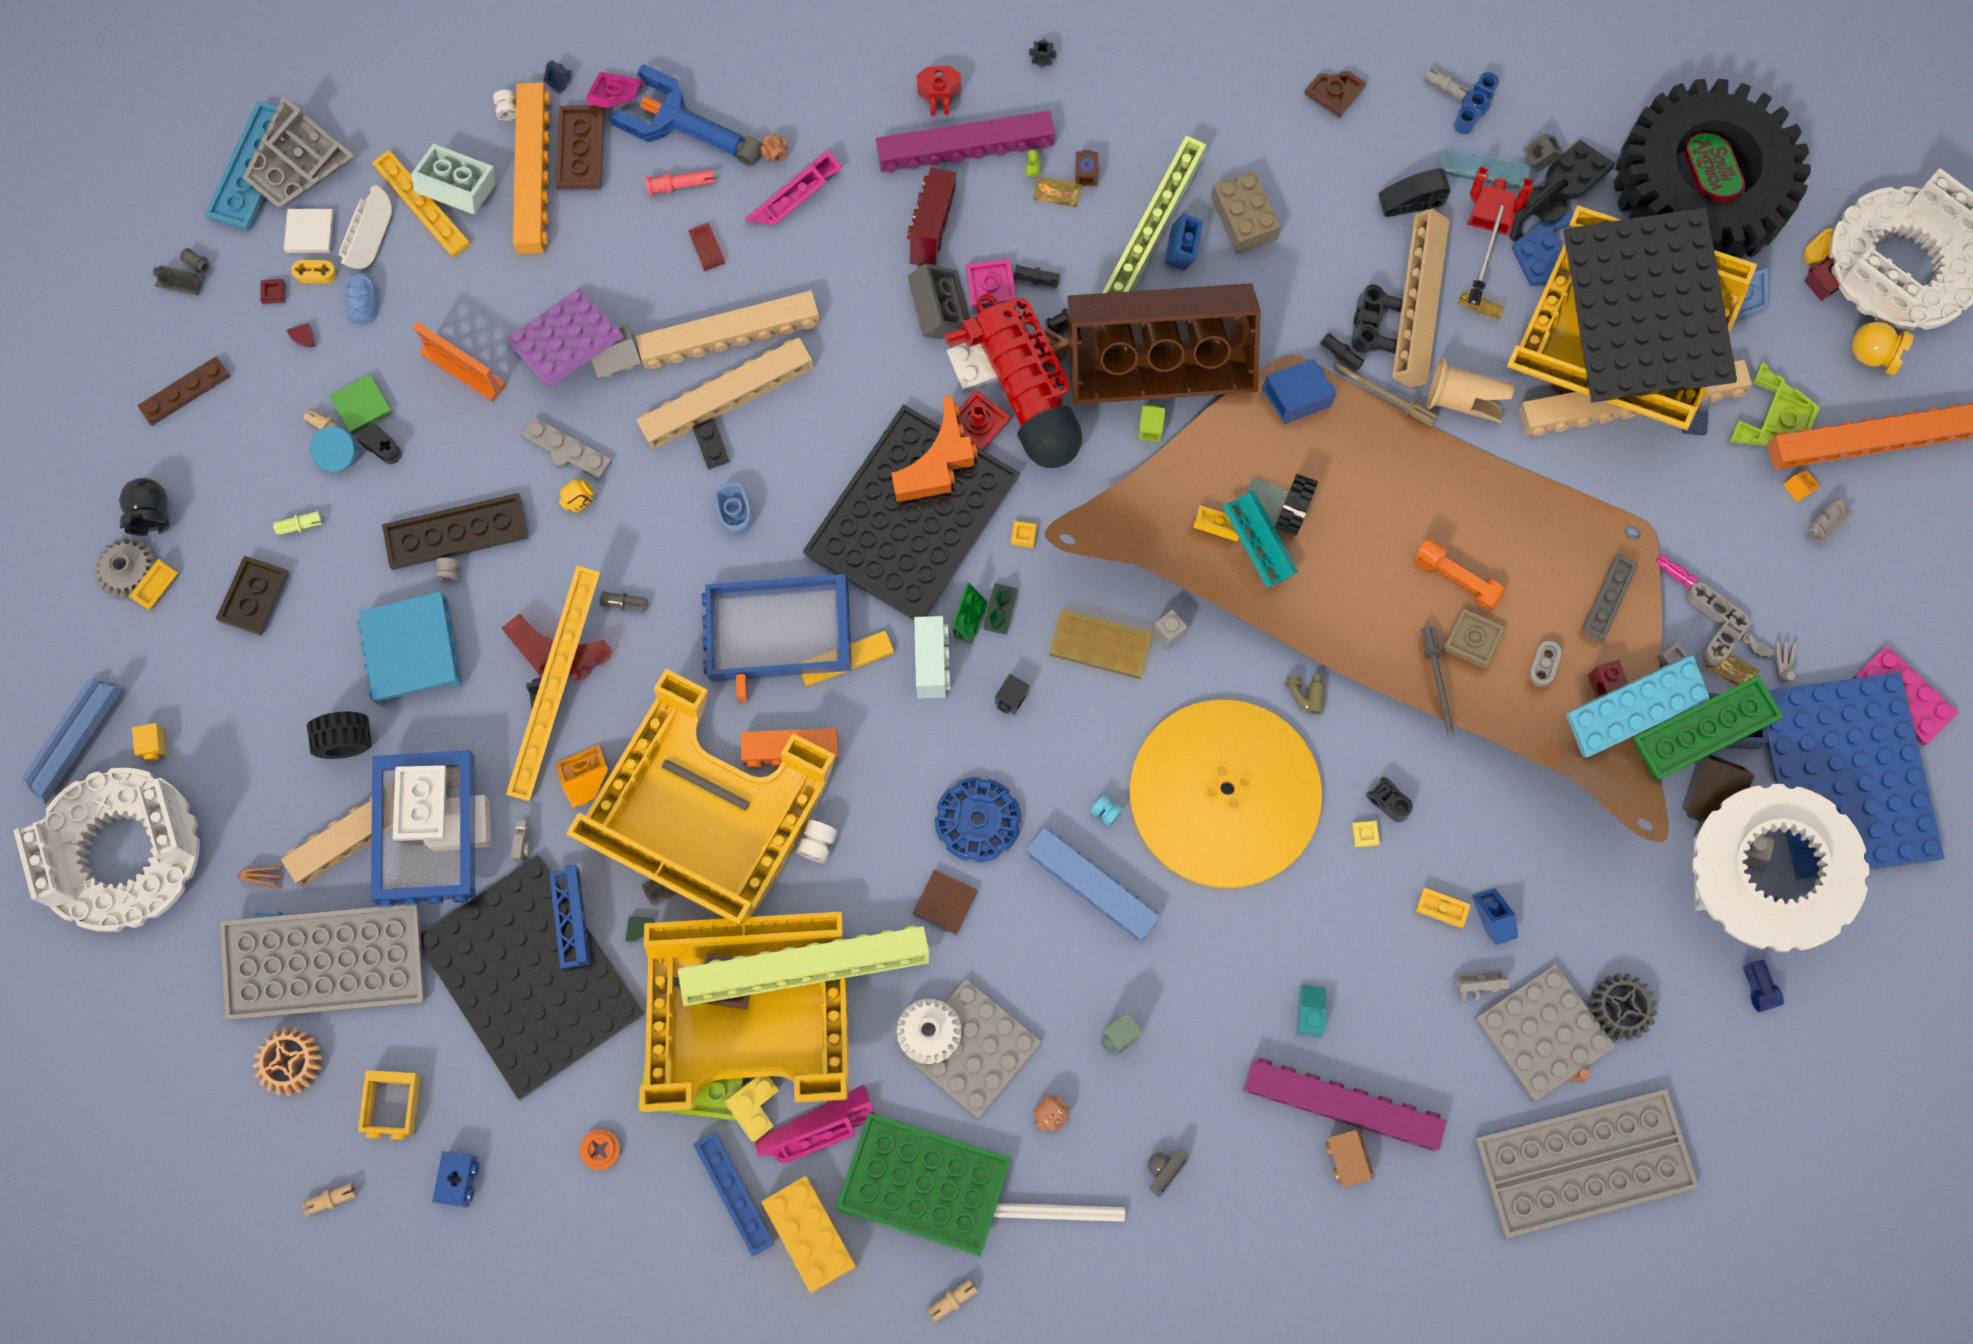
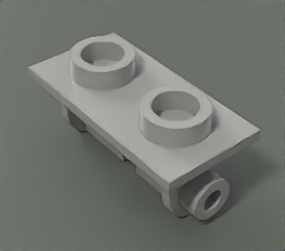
M1842 498L1833 499L1831 504L1825 509L1826 515L1821 514L1809 525V534L1806 538L1826 544L1854 513V510L1845 508V501Z

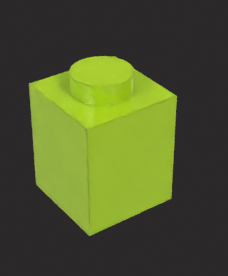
M1155 404L1142 405L1138 440L1161 442L1165 408H1160V406Z

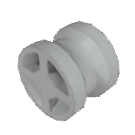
M453 558L436 559L438 570L435 573V580L445 583L457 582L459 579L457 569L460 562Z

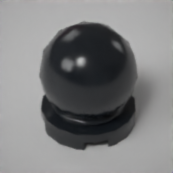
M147 477L127 482L119 497L120 507L124 513L120 517V528H125L126 534L135 536H147L148 531L158 530V534L166 532L170 528L168 515L164 513L168 505L165 489L157 481Z

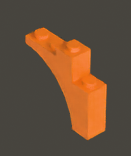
M952 395L943 397V422L937 439L931 448L912 465L897 472H892L897 502L951 492V484L955 483L953 470L974 466V458L978 457L976 444H971L970 436L964 437L962 424H957L956 417L960 416L958 403H953Z

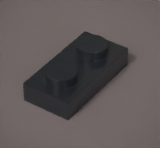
M714 419L692 426L708 469L730 462Z

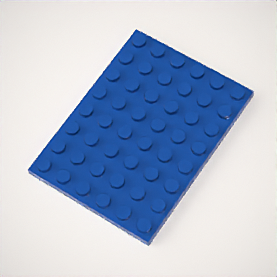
M1901 672L1768 690L1784 716L1781 720L1767 726L1768 743L1766 745L1775 784H1784L1788 789L1801 787L1813 791L1835 804L1837 812L1846 815L1859 832L1866 848L1864 860L1869 864V870L1945 859ZM1788 829L1786 836L1796 880L1820 877L1817 875V872L1821 870L1817 862L1821 858L1814 856L1816 848H1809L1810 840L1802 841L1800 833L1794 836L1791 829Z

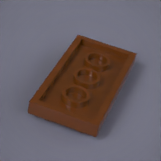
M596 105L559 106L556 165L557 189H602L604 107Z

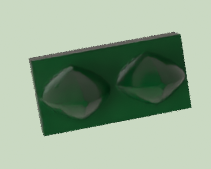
M994 584L984 630L1007 634L1017 588Z

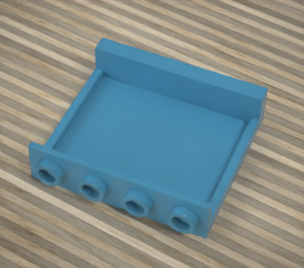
M441 591L359 611L360 620L357 621V625L363 636L361 649L367 661L364 669L370 680L368 694L371 700L383 706L384 700L445 685H451L453 688L463 686L449 601Z

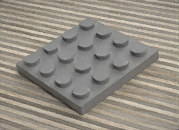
M1556 964L1475 1018L1478 1025L1533 1102H1536L1616 1047L1606 1032L1599 1029L1601 1025L1598 1022H1594L1593 1019L1595 1017Z
M965 979L946 1002L955 1011L961 1024V1039L954 1053L942 1062L934 1064L919 1063L912 1060L905 1053L902 1055L975 1118L979 1119L1039 1047L1041 1041L970 981ZM927 1024L922 1030V1034L927 1037L933 1036L936 1032V1028L931 1024Z

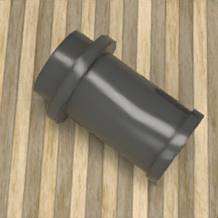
M190 248L183 249L180 254V259L192 266L195 272L205 273L208 271L210 262L207 257L199 256Z

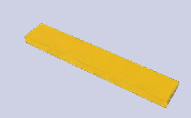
M390 150L372 162L376 170L452 258L471 245L433 199L414 192L412 175Z

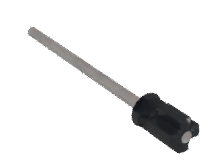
M1503 205L1499 208L1479 278L1473 281L1472 286L1474 288L1471 289L1468 298L1470 304H1480L1483 295L1482 290L1486 286L1483 278L1505 208Z

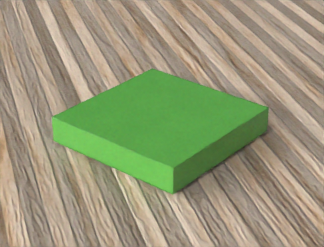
M371 374L329 395L351 434L362 430L371 422L375 423L392 413Z

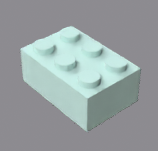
M432 144L411 173L415 193L474 215L496 185L494 166L436 144Z
M943 616L914 617L917 698H946V690H950V671L945 670V668L950 667L949 647H944V645H949L948 624L943 623Z

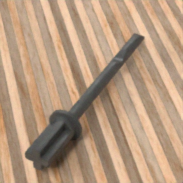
M1424 626V629H1421L1425 648L1424 657L1431 659L1447 736H1454L1455 733L1438 657L1443 654V651L1439 649L1435 627Z

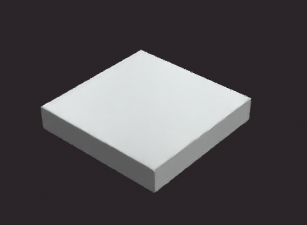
M288 209L284 251L286 253H331L334 211L332 209Z

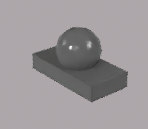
M1179 1147L1172 1158L1164 1153H1155L1148 1160L1147 1167L1149 1172L1157 1177L1149 1188L1158 1197L1162 1196L1189 1160L1187 1152Z

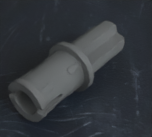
M602 591L600 606L620 608L621 611L629 609L644 612L648 607V599L629 596L625 592L623 594Z

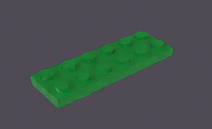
M1758 675L1634 737L1632 742L1657 782L1781 720L1784 716Z

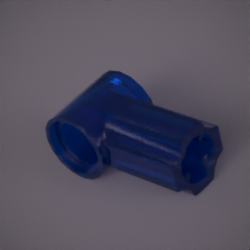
M1765 960L1756 961L1742 967L1751 988V1002L1757 1012L1783 1006V994L1780 988L1773 983Z

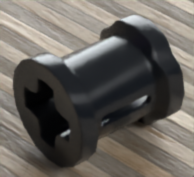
M1064 308L1062 313L1057 316L1047 318L1045 320L1047 327L1057 334L1068 328V309Z

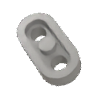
M1545 641L1538 647L1529 672V679L1533 685L1546 687L1553 681L1562 655V650L1557 643ZM1544 653H1550L1552 658L1545 657ZM1537 674H1543L1545 679L1538 678Z

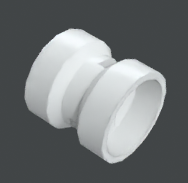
M511 90L497 91L493 95L494 103L497 106L495 109L496 117L503 121L515 119V93Z

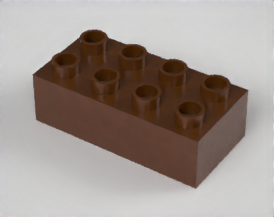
M1253 283L1067 296L1069 377L1074 404L1258 392L1261 309Z

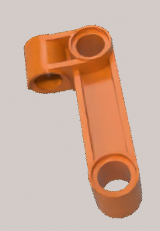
M1427 537L1416 554L1415 563L1426 571L1433 572L1434 569L1476 594L1475 600L1482 606L1494 610L1506 589L1492 579H1488L1486 582L1444 557L1448 550Z

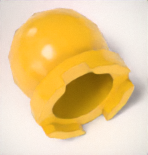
M1867 323L1854 334L1852 352L1856 359L1865 366L1878 367L1883 365V372L1894 376L1903 363L1899 358L1904 349L1909 351L1914 335L1905 330L1898 335L1895 329L1887 323Z

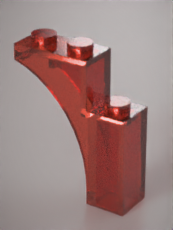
M518 614L501 629L539 676L544 673L554 640L536 631L521 614ZM604 639L594 643L577 645L569 675L575 682L579 679H585L591 674V670L598 664L602 665L610 659V655L613 652Z

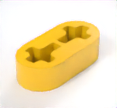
M299 260L291 268L293 276L300 283L327 284L333 282L337 276V271L332 263L326 260ZM303 268H306L307 271H305L303 275H300L299 272H302ZM328 268L330 272H326V275L323 276L321 272H325V269Z

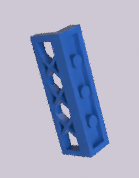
M575 864L568 865L566 870L549 872L561 969L591 964L580 869ZM567 876L568 888L564 892L557 888V877ZM558 892L562 894L559 899H558ZM565 897L570 900L571 909L567 916L560 912L559 908ZM560 915L565 918L562 923ZM568 921L572 923L574 934L570 940L562 934V929ZM563 939L568 942V943L565 945V947H564ZM572 945L575 947L577 961L566 962L565 952Z

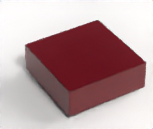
M284 279L261 280L260 301L262 304L285 303L286 282Z

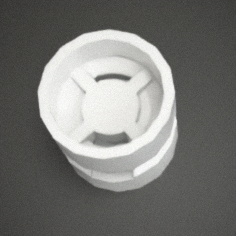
M808 820L804 830L806 838L801 839L796 852L812 861L826 863L830 853L828 845L834 843L838 831L824 823Z

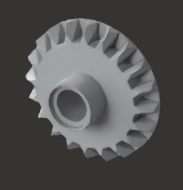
M124 538L122 541H114L112 545H106V549L103 552H99L100 556L98 560H95L96 567L93 570L99 587L106 593L115 597H128L156 560L152 551L144 543L135 539L128 540ZM126 563V566L119 570L120 566Z

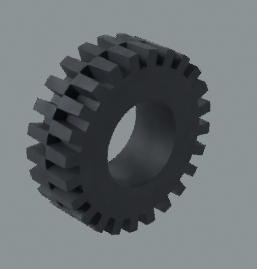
M1705 79L1694 80L1688 91L1683 83L1675 85L1668 96L1662 92L1655 97L1649 108L1647 106L1644 108L1622 146V152L1615 165V171H1619L1614 181L1615 191H1623L1617 202L1621 212L1633 209L1629 219L1706 207L1714 250L1740 259L1746 253L1751 258L1758 254L1765 244L1768 246L1772 243L1797 210L1799 202L1807 191L1808 185L1804 183L1810 175L1811 164L1802 163L1809 154L1807 143L1795 145L1802 131L1798 124L1782 128L1789 115V112L1783 106L1772 114L1766 111L1772 99L1768 94L1763 92L1755 103L1747 100L1751 89L1750 85L1741 83L1734 94H1728L1729 80L1717 79L1709 92ZM1697 133H1713L1728 141L1744 178L1745 193L1738 195V198L1731 202H1715L1711 200L1712 197L1708 195L1706 197L1703 196L1684 179L1678 168L1677 154L1684 151L1687 140Z

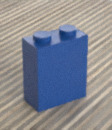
M1314 358L1267 375L1262 390L1284 424L1331 407L1336 396L1334 386L1329 383L1322 367L1318 366Z

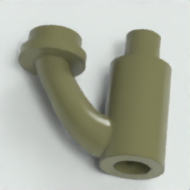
M1313 675V683H1310L1308 688V699L1304 697L1299 687H1302L1301 677L1287 676L1284 685L1290 687L1297 703L1307 710L1309 714H1323L1325 684H1322L1323 676Z

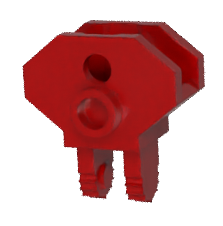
M927 66L917 74V94L929 101L931 116H936V105H943L944 116L949 115L951 100L961 93V73L951 66ZM941 72L943 75L935 76V73Z

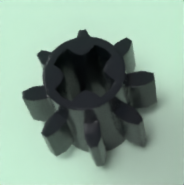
M1044 38L1038 42L1034 41V48H1029L1032 64L1036 63L1040 68L1046 65L1051 66L1052 58H1056V51L1053 50L1054 43H1049Z

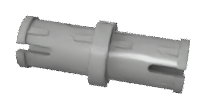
M1433 67L1430 68L1424 78L1440 88L1441 92H1447L1461 102L1469 92L1468 88L1454 81L1452 76H1446Z

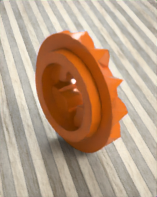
M604 1129L591 1131L581 1142L580 1157L584 1164L591 1169L605 1170L614 1165L619 1157L620 1144L616 1136L610 1131ZM593 1142L601 1146L607 1144V1147L604 1149L607 1158L600 1154L592 1158L596 1152Z

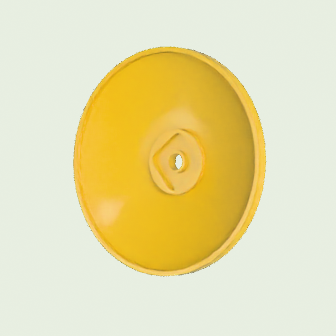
M1204 701L1173 713L1163 720L1146 738L1138 752L1131 773V812L1143 842L1150 852L1169 870L1186 880L1207 887L1226 889L1248 887L1280 874L1300 856L1315 832L1321 812L1322 787L1320 775L1313 755L1305 741L1286 721L1276 714L1243 701ZM1224 783L1231 784L1234 787V792L1230 795L1224 794L1221 791V785Z

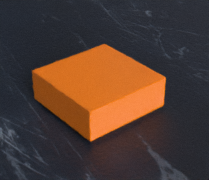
M737 674L736 697L739 703H748V682L745 674Z

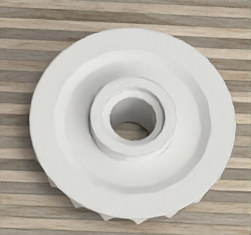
M922 999L907 1007L900 1016L897 1025V1039L901 1049L912 1060L923 1064L939 1063L950 1057L957 1049L961 1039V1024L955 1011L946 1003L936 999ZM931 1024L936 1028L933 1036L927 1037L922 1034V1029L925 1025Z

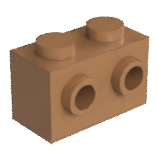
M1361 1128L1328 1137L1329 1142L1326 1143V1148L1329 1156L1334 1157L1336 1164L1334 1174L1337 1182L1342 1183V1187L1375 1178Z

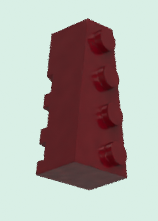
M931 167L928 176H924L922 183L924 191L923 193L919 192L917 200L919 207L913 211L912 222L914 224L909 226L907 232V239H910V264L922 266L927 263L937 266V251L940 252L943 231L946 230L948 213H950L956 189L957 172Z

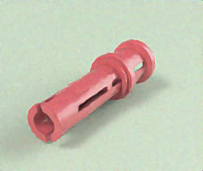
M712 169L672 176L668 173L652 178L645 176L649 196H652L653 193L665 191L671 193L673 189L714 184Z

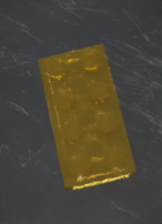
M1061 609L1049 656L1141 679L1153 633Z

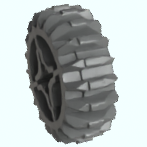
M1620 973L1614 975V979L1611 976L1605 977V982L1600 981L1597 983L1599 989L1592 990V994L1597 998L1589 999V1003L1595 1005V1007L1589 1010L1592 1014H1597V1017L1593 1019L1594 1022L1600 1021L1602 1024L1599 1029L1604 1030L1607 1028L1606 1034L1609 1037L1615 1033L1616 1040H1621L1624 1036L1627 1041H1630L1633 1036L1636 1038L1641 1037V1031L1647 1033L1649 1031L1648 1025L1655 1023L1654 1019L1650 1016H1655L1658 1013L1656 1010L1651 1009L1652 1006L1657 1005V1001H1650L1649 997L1653 996L1654 992L1646 993L1645 989L1648 987V984L1644 983L1640 986V978L1636 977L1631 982L1630 974H1625L1622 978ZM1613 988L1627 989L1622 997L1608 994ZM1635 996L1637 997L1640 1003L1641 1009L1638 1008L1634 1003ZM1622 1002H1624L1626 1004L1625 1007H1627V1010L1624 1012H1622V1010L1620 1009L1622 1006H1619V1004ZM1605 1005L1610 1007V1009L1612 1010L1611 1018L1609 1017L1606 1011ZM1625 1017L1638 1020L1633 1026L1619 1025Z

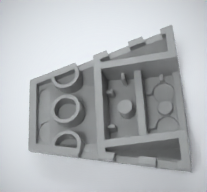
M282 96L280 104L271 118V123L266 133H264L243 179L274 205L281 208L355 156L303 114L286 97Z

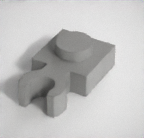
M517 818L516 834L513 837L511 859L518 863H525L526 856L529 857L531 851V843L527 839L530 822L527 819Z

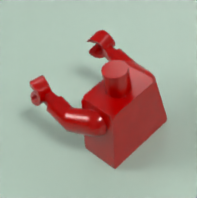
M1480 166L1470 190V198L1475 206L1467 225L1493 231L1499 208L1503 205L1505 208L1497 233L1508 235L1513 226L1514 214L1526 206L1529 193L1533 192V179L1524 178V185H1522L1521 191L1515 199V193L1506 190L1507 182L1503 179H1495L1493 187L1489 185L1483 187L1488 177L1485 173L1490 169Z

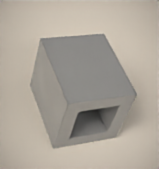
M1172 609L1154 624L1153 633L1169 649L1186 635L1188 627Z

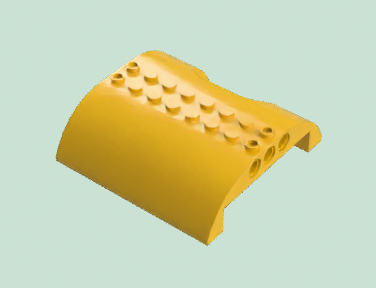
M1577 206L1569 228L1619 221L1621 219ZM1564 244L1520 346H1515L1507 367L1589 396L1566 246ZM1714 250L1730 335L1757 264ZM1707 387L1608 400L1605 402L1688 430Z
M665 669L653 688L656 700L586 816L578 813L566 835L740 926L749 919L766 897L801 837L808 820H810L821 798L836 756L792 733L781 752L782 763L774 773L767 777L758 778L751 776L704 751L697 739L698 726L705 708L708 690ZM667 759L749 801L748 809L745 811L662 768L663 762Z
M842 911L749 917L740 926L728 919L644 923V948L648 957L645 1085H640V1112L693 1109L700 1091L706 1085L717 1080L731 1078L785 1077L794 1083L795 1102L848 1099L849 1038L847 978L751 994L748 1010L706 1004L683 1006L681 988L675 986V977H679L678 969L689 964H705L706 953L732 957H749L764 951L772 953L782 951L787 947L801 948L811 943L824 944L830 943L835 939H844Z

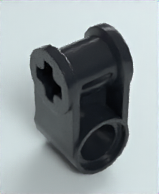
M371 422L356 438L364 448L374 453L387 464H394L401 458V450L395 441L374 422Z
M1382 777L1380 783L1372 791L1366 793L1369 801L1395 822L1405 821L1412 811V801L1386 777ZM1402 805L1405 807L1406 812L1398 813L1394 806Z

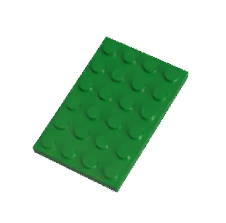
M868 1113L836 1205V1210L981 1257L1012 1158Z

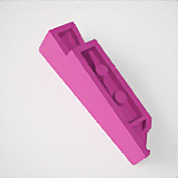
M825 150L745 217L746 221L776 224L825 184V178L841 170L842 167L830 151Z
M862 1085L848 1092V1099L832 1100L760 1137L755 1141L758 1156L762 1157V1155L767 1154L775 1156L777 1161L787 1163L855 1136L853 1126L865 1124L868 1113L875 1114L865 1086Z

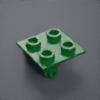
M969 582L966 584L952 626L954 627L953 637L957 639L964 637L972 644L979 632L982 615L986 612L987 601Z

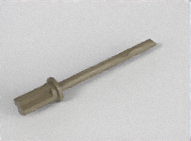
M1336 362L1334 369L1407 409L1406 416L1411 415L1430 427L1433 426L1438 415L1416 403L1417 400L1414 399L1409 403Z

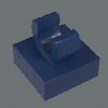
M551 60L546 64L543 81L557 91L562 92L566 89L567 81L570 80L572 71L565 69L562 64Z

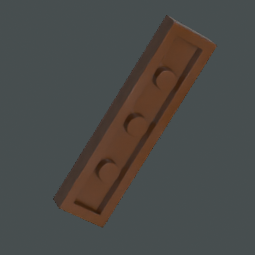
M217 356L137 406L149 424L153 426L231 376Z

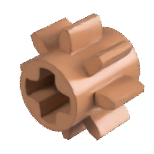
M770 134L762 141L761 153L766 161L772 159L774 162H779L787 155L788 143L783 135L778 138L775 134Z

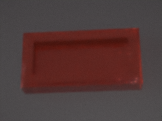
M709 223L688 230L704 271L725 264Z

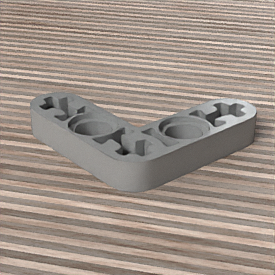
M1698 582L1688 590L1687 599L1692 605L1721 625L1703 651V658L1706 663L1717 666L1727 658L1747 631L1751 622L1745 612L1708 585ZM1700 592L1702 595L1699 597L1696 594ZM1713 604L1720 605L1724 613H1718L1714 609ZM1721 634L1729 635L1732 643L1725 642ZM1717 647H1719L1721 650L1717 654V657H1715L1713 655V652Z

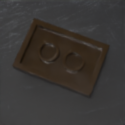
M243 556L216 616V620L262 636L290 572L286 569Z

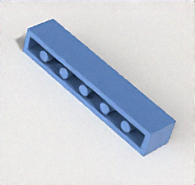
M1043 828L1026 849V855L1131 937L1142 943L1159 921L1160 916L1157 915V909L1149 903H1146V905L1138 900L1139 896L1131 889L1127 888L1125 890L1119 886V880L1109 873L1105 875L1099 870L1100 866L1090 858L1086 860L1080 856L1081 851L1074 845L1069 844L1067 846L1061 841L1062 837L1053 829L1048 831Z

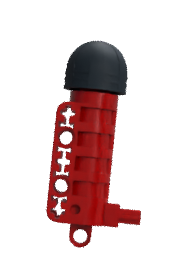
M983 294L978 298L976 304L978 315L975 318L964 320L960 329L944 334L945 343L950 347L965 342L968 348L981 344L1021 426L1017 436L1028 457L1036 464L1046 468L1065 466L1077 456L1082 444L1081 427L1072 409L1068 406H1062V398L1065 397L1069 390V381L1028 300L1015 298L999 304L993 295ZM988 301L992 306L984 309L981 306V302ZM1017 306L1019 309H1024L1023 314L1020 310H1015ZM1027 324L1035 328L1034 333H1029L1026 327ZM1036 343H1037V345H1038L1039 348L1043 347L1042 353H1041L1040 349H1037ZM1045 363L1052 364L1055 370L1048 372ZM1055 383H1056L1058 386H1062V387H1063L1062 390H1060L1059 388H1057L1056 385H1055Z

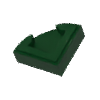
M629 916L626 941L633 942L644 936V923H654V919Z

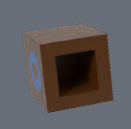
M1091 150L1076 151L1075 186L1097 187L1098 152Z

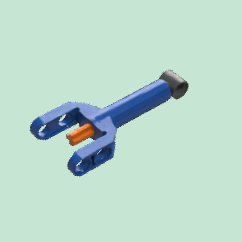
M641 65L637 75L646 85L667 94L663 103L647 96L641 100L640 108L655 114L652 120L653 125L623 111H614L609 118V121L618 129L646 142L662 139L672 131L678 130L725 153L736 156L741 163L747 166L754 165L762 151L760 147L763 146L760 141L751 136H747L744 140L742 135L688 111L677 79L647 65Z

